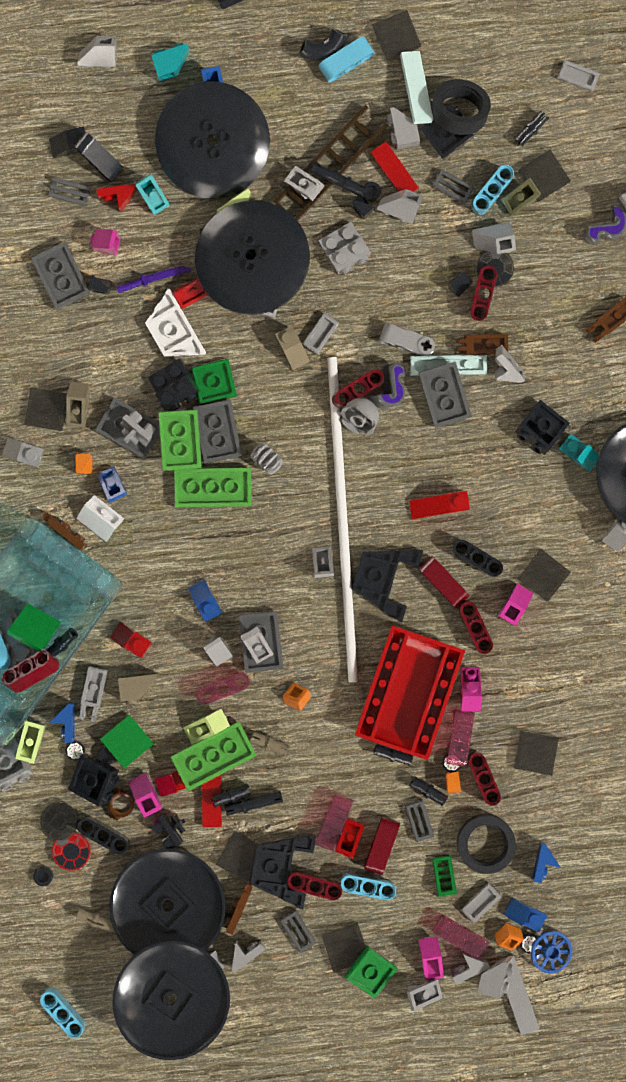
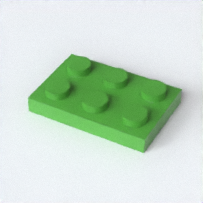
M198 410L160 412L159 425L163 471L202 468Z

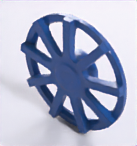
M556 930L542 932L531 945V960L535 967L544 973L553 974L560 972L569 964L572 958V944L566 935ZM548 935H553L551 944H549L546 938ZM557 935L563 937L564 939L556 945ZM542 938L546 947L537 945ZM567 942L569 950H560L559 947ZM536 948L544 951L541 954L535 955ZM560 954H569L566 963L560 958ZM545 957V959L539 966L536 959ZM548 960L551 963V970L544 969ZM558 960L563 966L555 970L554 961Z

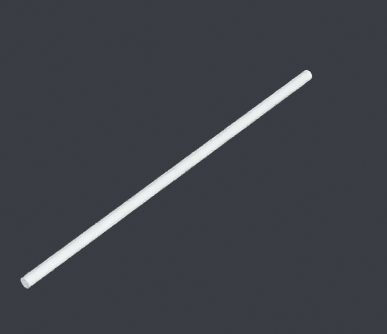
M337 357L327 358L348 682H358L340 408L335 407L332 403L333 394L339 390Z

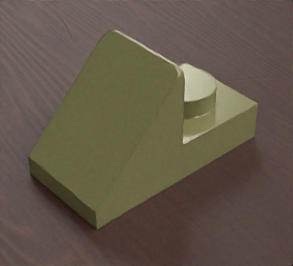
M529 178L501 199V201L512 216L526 205L536 201L541 193L532 179Z

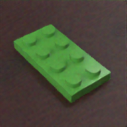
M251 468L174 470L175 508L252 506Z
M237 722L170 758L187 791H190L257 755L240 722Z

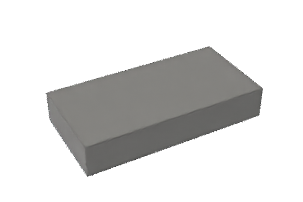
M564 60L557 79L593 93L600 73Z
M323 313L302 345L318 355L338 327L339 322Z
M487 882L460 909L475 923L501 898V895Z

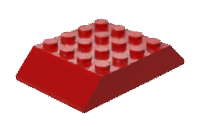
M392 625L373 676L355 736L428 760L465 650Z

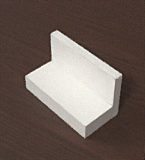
M95 495L83 506L76 518L106 542L124 520L121 515Z

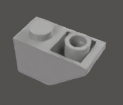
M96 36L79 53L77 66L86 68L93 66H102L104 68L116 67V36Z
M390 108L389 114H387L388 126H392L393 133H390L392 145L396 144L397 150L418 146L420 138L417 124H413L411 118L396 108Z
M404 189L382 197L377 210L412 224L423 196Z
M510 222L472 230L474 248L494 254L516 250L515 234Z
M616 519L602 541L618 552L626 543V524Z
M216 635L205 642L207 645L203 647L216 666L234 656L222 636L219 638Z
M509 956L490 966V969L481 974L478 987L479 993L500 999L503 994H507L510 985L507 982L508 976H511L514 965L511 964L513 957Z

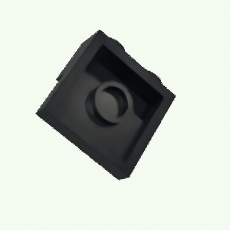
M450 104L446 108L457 116H464L458 106L454 108ZM434 119L432 123H426L420 128L443 160L475 137L473 133L459 135L448 132L440 127Z
M181 358L148 377L164 411L177 410L181 407L180 403L185 400L190 402L200 392Z
M539 400L515 432L520 441H527L532 445L534 452L545 455L570 423L542 400Z
M86 754L80 755L68 790L98 807L106 805L113 798V793H111L113 786H116L119 782V770L106 762H98Z

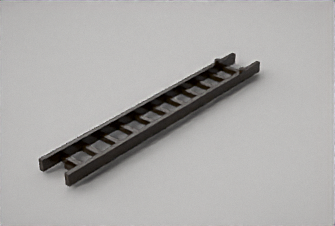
M365 104L303 171L308 173L314 162L318 163L328 153L342 166L337 173L343 175L386 130L388 125L384 123L372 135L367 127L357 121L368 110V106ZM353 125L369 139L360 149L344 135ZM339 139L356 153L347 163L331 149ZM328 182L316 198L308 204L292 191L290 186H287L273 202L283 208L279 202L289 194L303 207L295 217L299 221L327 192L333 183ZM248 253L246 254V259H253Z

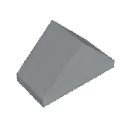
M331 546L312 548L315 578L334 576Z

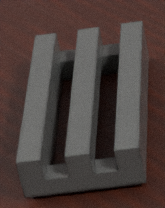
M443 169L439 171L431 186L464 205L474 189L472 185ZM441 176H444L452 180L453 182L461 185L462 187L468 189V192H465L464 190L456 187L455 185L445 181L441 178ZM439 182V183H441V184H443V185L449 187L450 189H452V190L458 192L459 194H461V195H463V196H465V197L462 198V197H460L459 195H457V194L451 192L450 190H448V189L442 187L441 185H439V184H437V183Z
M53 177L51 190L48 194L49 197L86 206L91 190L89 186ZM57 183H58V184H62V185H65V186H69V187L77 188V189H80V190H84V191H86V192H85V193H82V192L74 191V190L67 189V188H63V187L56 186V185H57ZM55 190L68 194L80 196L84 199L82 201L64 195L56 194L54 192Z
M423 799L406 804L405 809L416 842L434 837ZM418 805H421L422 812L427 824V828L429 831V834L427 835L425 834L424 827L419 815V811L417 808ZM412 807L419 824L421 837H418L410 808Z
M296 909L280 919L281 924L300 953L316 944V940ZM292 917H296L311 942H307ZM287 920H289V922L295 929L296 933L302 940L304 944L303 947H301L296 937L287 925Z

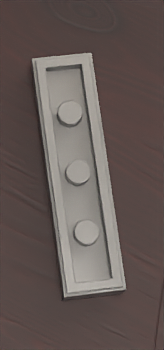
M511 955L510 957H513L511 964L514 965L511 976H508L507 982L510 985L507 996L521 1035L538 1030L539 1026L515 957Z

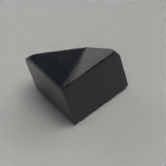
M363 197L353 200L351 207L362 219L367 218L375 210V207L369 205Z
M461 272L449 284V289L459 297L468 289L473 281L464 272Z
M92 274L89 289L92 292L109 295L112 281L96 278Z

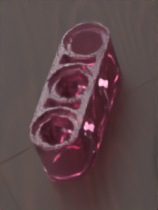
M239 672L206 685L198 690L197 700L201 704H210L245 690L250 684V677L244 672ZM238 676H244L247 679L245 686L237 685L236 678ZM226 683L229 686V691L221 693L218 689L219 684ZM203 690H208L211 693V698L207 701L201 698L200 694Z
M455 709L447 752L449 755L446 759V764L466 767L475 712H463L460 709Z
M335 793L315 845L332 852L334 851L354 800Z
M441 914L432 929L433 933L477 959L482 957L490 943L482 936Z

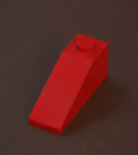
M467 491L409 501L412 520L470 510Z

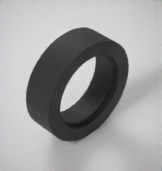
M463 79L448 80L439 85L435 91L431 105L433 119L448 132L459 135L472 134L484 127L490 112L491 101L486 91L471 81ZM450 97L465 98L477 107L478 113L471 117L457 116L445 108L443 101Z
M479 814L468 819L460 828L457 836V849L461 859L470 869L482 874H493L503 870L512 861L516 850V840L512 829L503 819L492 814ZM484 825L496 827L502 832L505 839V847L502 854L491 862L478 861L468 851L467 844L470 834L476 828Z

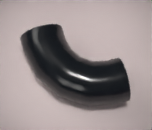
M332 28L327 38L322 41L315 42L306 38L300 48L299 57L313 61L325 60L341 50L349 36L342 31Z

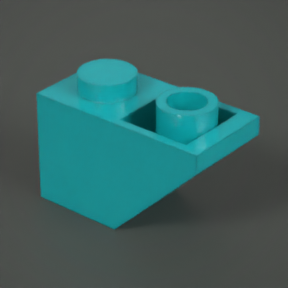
M188 43L175 44L173 48L168 50L159 49L154 52L155 54L151 55L159 82L178 76L190 53Z

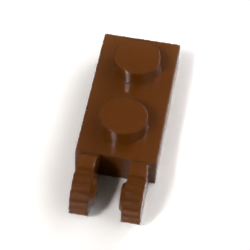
M626 297L585 330L588 334L594 331L597 326L600 325L604 331L594 337V343L606 334L609 335L626 321Z

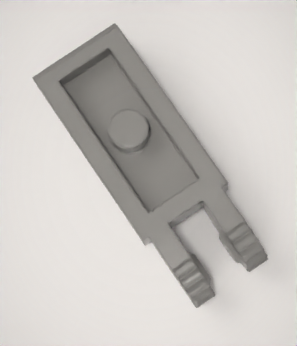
M88 667L79 719L84 720L87 706L93 707L91 722H96L108 670Z

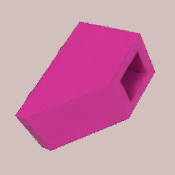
M517 583L497 616L516 626L534 593Z
M461 667L460 698L461 711L481 712L482 688L480 667Z
M146 772L129 780L133 796L144 818L162 809L163 805Z

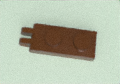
M508 334L464 335V339H456V344H464L463 347H456V351H464V355L496 354V348L502 345L508 352Z
M43 514V520L79 550L83 551L87 544L84 541L86 539L81 534L71 532L69 530L71 526L64 520L59 522L51 514Z
M250 883L245 884L240 898H235L232 908L235 909L233 915H228L224 924L227 926L226 932L231 935L234 934L253 886Z

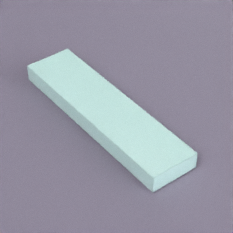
M420 51L401 52L400 58L413 124L432 123L433 115Z
M487 355L410 356V376H419L418 372L454 361L456 362L459 375H487Z

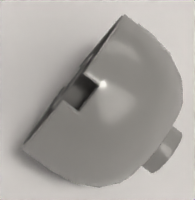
M366 398L353 399L340 412V416L342 415L343 417L342 423L355 434L361 432L365 433L364 436L370 435L379 422V411L376 405Z

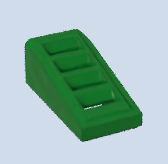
M451 855L432 858L438 898L457 895ZM448 862L449 865L444 867H437V864ZM440 871H450V874L438 875ZM451 878L450 882L440 883L439 881L440 879ZM452 886L451 890L441 891V887Z

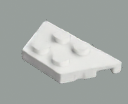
M168 289L160 303L155 307L152 315L145 322L164 357L205 355L206 352L171 290Z

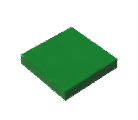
M229 359L191 367L194 381L200 390L197 393L200 405L237 397Z
M27 603L8 629L7 634L39 652L48 644L60 627L61 622Z
M130 714L99 739L123 769L154 744Z
M367 945L344 977L375 999L397 971L398 967Z

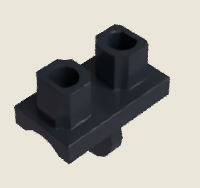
M164 812L152 824V828L157 834L166 829L169 835L161 840L166 848H171L175 845L178 847L182 844L183 839L176 828L180 834L184 833L185 829L182 824L186 821L184 818L179 821L174 815L170 818L174 823L173 825Z

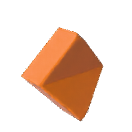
M76 454L75 473L92 474V455Z
M294 682L283 694L284 703L298 711H301L311 698L309 689Z
M459 771L445 773V786L448 793L462 792Z
M508 923L495 933L497 945L510 951L524 940L521 929Z

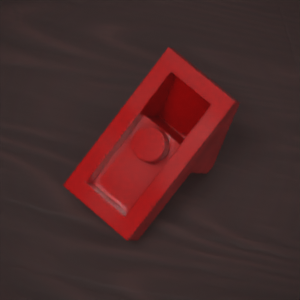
M135 184L97 189V196L103 202H112L114 198H117L118 208L122 212L137 192Z
M121 621L110 636L122 648L128 649L140 658L144 656L152 644L150 640Z
M178 771L155 778L161 797L177 793L186 788Z
M347 818L336 843L335 852L353 859L365 825Z

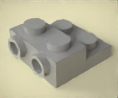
M352 222L318 241L337 274L341 272L343 275L353 269V265L365 263L371 255L370 250Z
M16 737L0 744V790L3 792L10 790L13 787L12 784L18 781L22 783L29 780V775L33 774L29 762L15 759L19 746Z

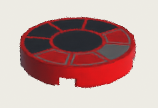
M71 832L72 834L65 839H61L60 835V839L58 837L52 848L56 864L68 871L82 868L88 862L91 855V845L88 839L77 832Z

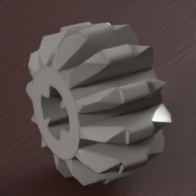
M260 443L250 454L253 461L270 475L277 472L283 464L280 456L265 443Z

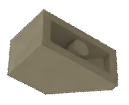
M292 325L275 334L292 370L310 362Z
M70 382L66 396V425L86 427L90 384Z
M158 673L118 678L120 701H125L126 705L136 704L137 700L141 699L156 681Z

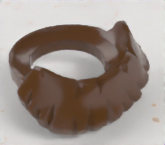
M114 788L111 791L113 798L106 804L107 814H109L108 816L118 821L120 817H126L133 811L134 800L131 795L123 792L121 788ZM119 797L128 798L130 801L129 809L125 812L117 811L113 808V801Z

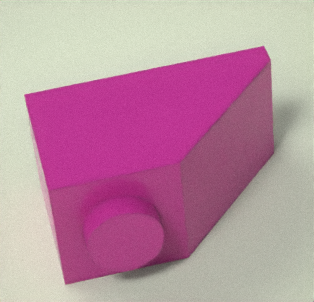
M96 229V233L91 236L90 245H92V249L96 252L117 256L121 237L116 230Z
M438 937L420 939L419 946L425 981L444 978Z

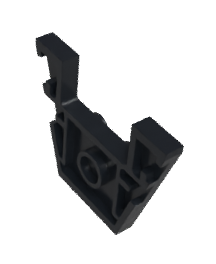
M423 550L362 552L352 589L399 622H402L407 606L389 601L388 597L398 563L402 562L419 567Z
M310 834L256 844L249 883L303 910L306 893L288 889V877L293 852L314 853L316 835Z

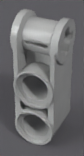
M384 323L379 339L380 343L422 356H430L434 352L435 343L432 338L408 329H402L393 324ZM427 342L431 349L428 348L427 351H424L421 345H425Z

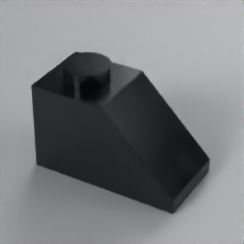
M84 126L65 130L49 139L53 158L79 153L73 145L85 133Z

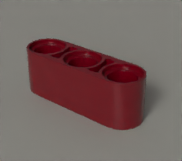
M485 266L479 273L471 307V316L476 321L484 320L489 314L498 274L493 266ZM486 269H491L494 272V277L491 280H487L483 276ZM481 288L489 290L488 298L483 299L479 296ZM476 307H482L485 310L483 317L475 315Z
M378 369L371 370L338 390L332 396L333 405L337 408H343L353 399L361 398L377 388L384 381L383 373ZM371 374L377 377L376 384L370 381ZM355 384L361 386L362 391L360 394L355 392ZM339 394H343L345 396V403H341L338 400Z
M433 556L418 568L455 609L470 596Z
M463 602L459 606V614L475 649L481 654L490 653L493 649V642L476 605L472 602ZM465 605H471L473 608V612L469 616L463 613ZM475 622L481 625V630L478 633L471 631V625ZM487 640L489 643L488 649L480 650V641Z
M39 651L6 670L2 675L1 681L13 692L20 693L55 673L59 668V661L48 651Z
M478 751L471 752L468 755L467 761L481 796L486 804L495 806L501 801V794L486 758ZM474 756H480L482 759L481 763L477 766L472 764ZM488 774V782H479L480 775ZM491 791L496 792V799L488 801L487 794Z
M381 817L364 866L365 870L383 875L400 827V822Z
M294 870L289 874L288 885L295 891L332 901L338 900L342 895L341 884L336 880L299 870ZM299 876L302 881L300 884L295 885L291 882V878ZM312 881H318L320 888L313 890L309 885ZM331 886H336L339 892L331 895L328 889Z

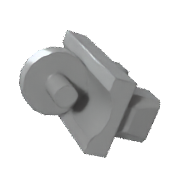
M136 411L129 416L126 414L120 423L124 428L121 433L126 436L123 441L125 444L132 441L136 445L140 442L145 447L150 443L156 428L149 423L144 428L140 427L138 423L142 420V417Z

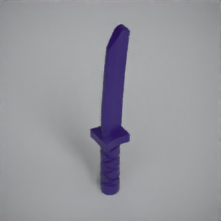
M179 266L147 276L143 274L141 278L116 286L118 293H122L142 285L146 287L148 283L191 272V268Z

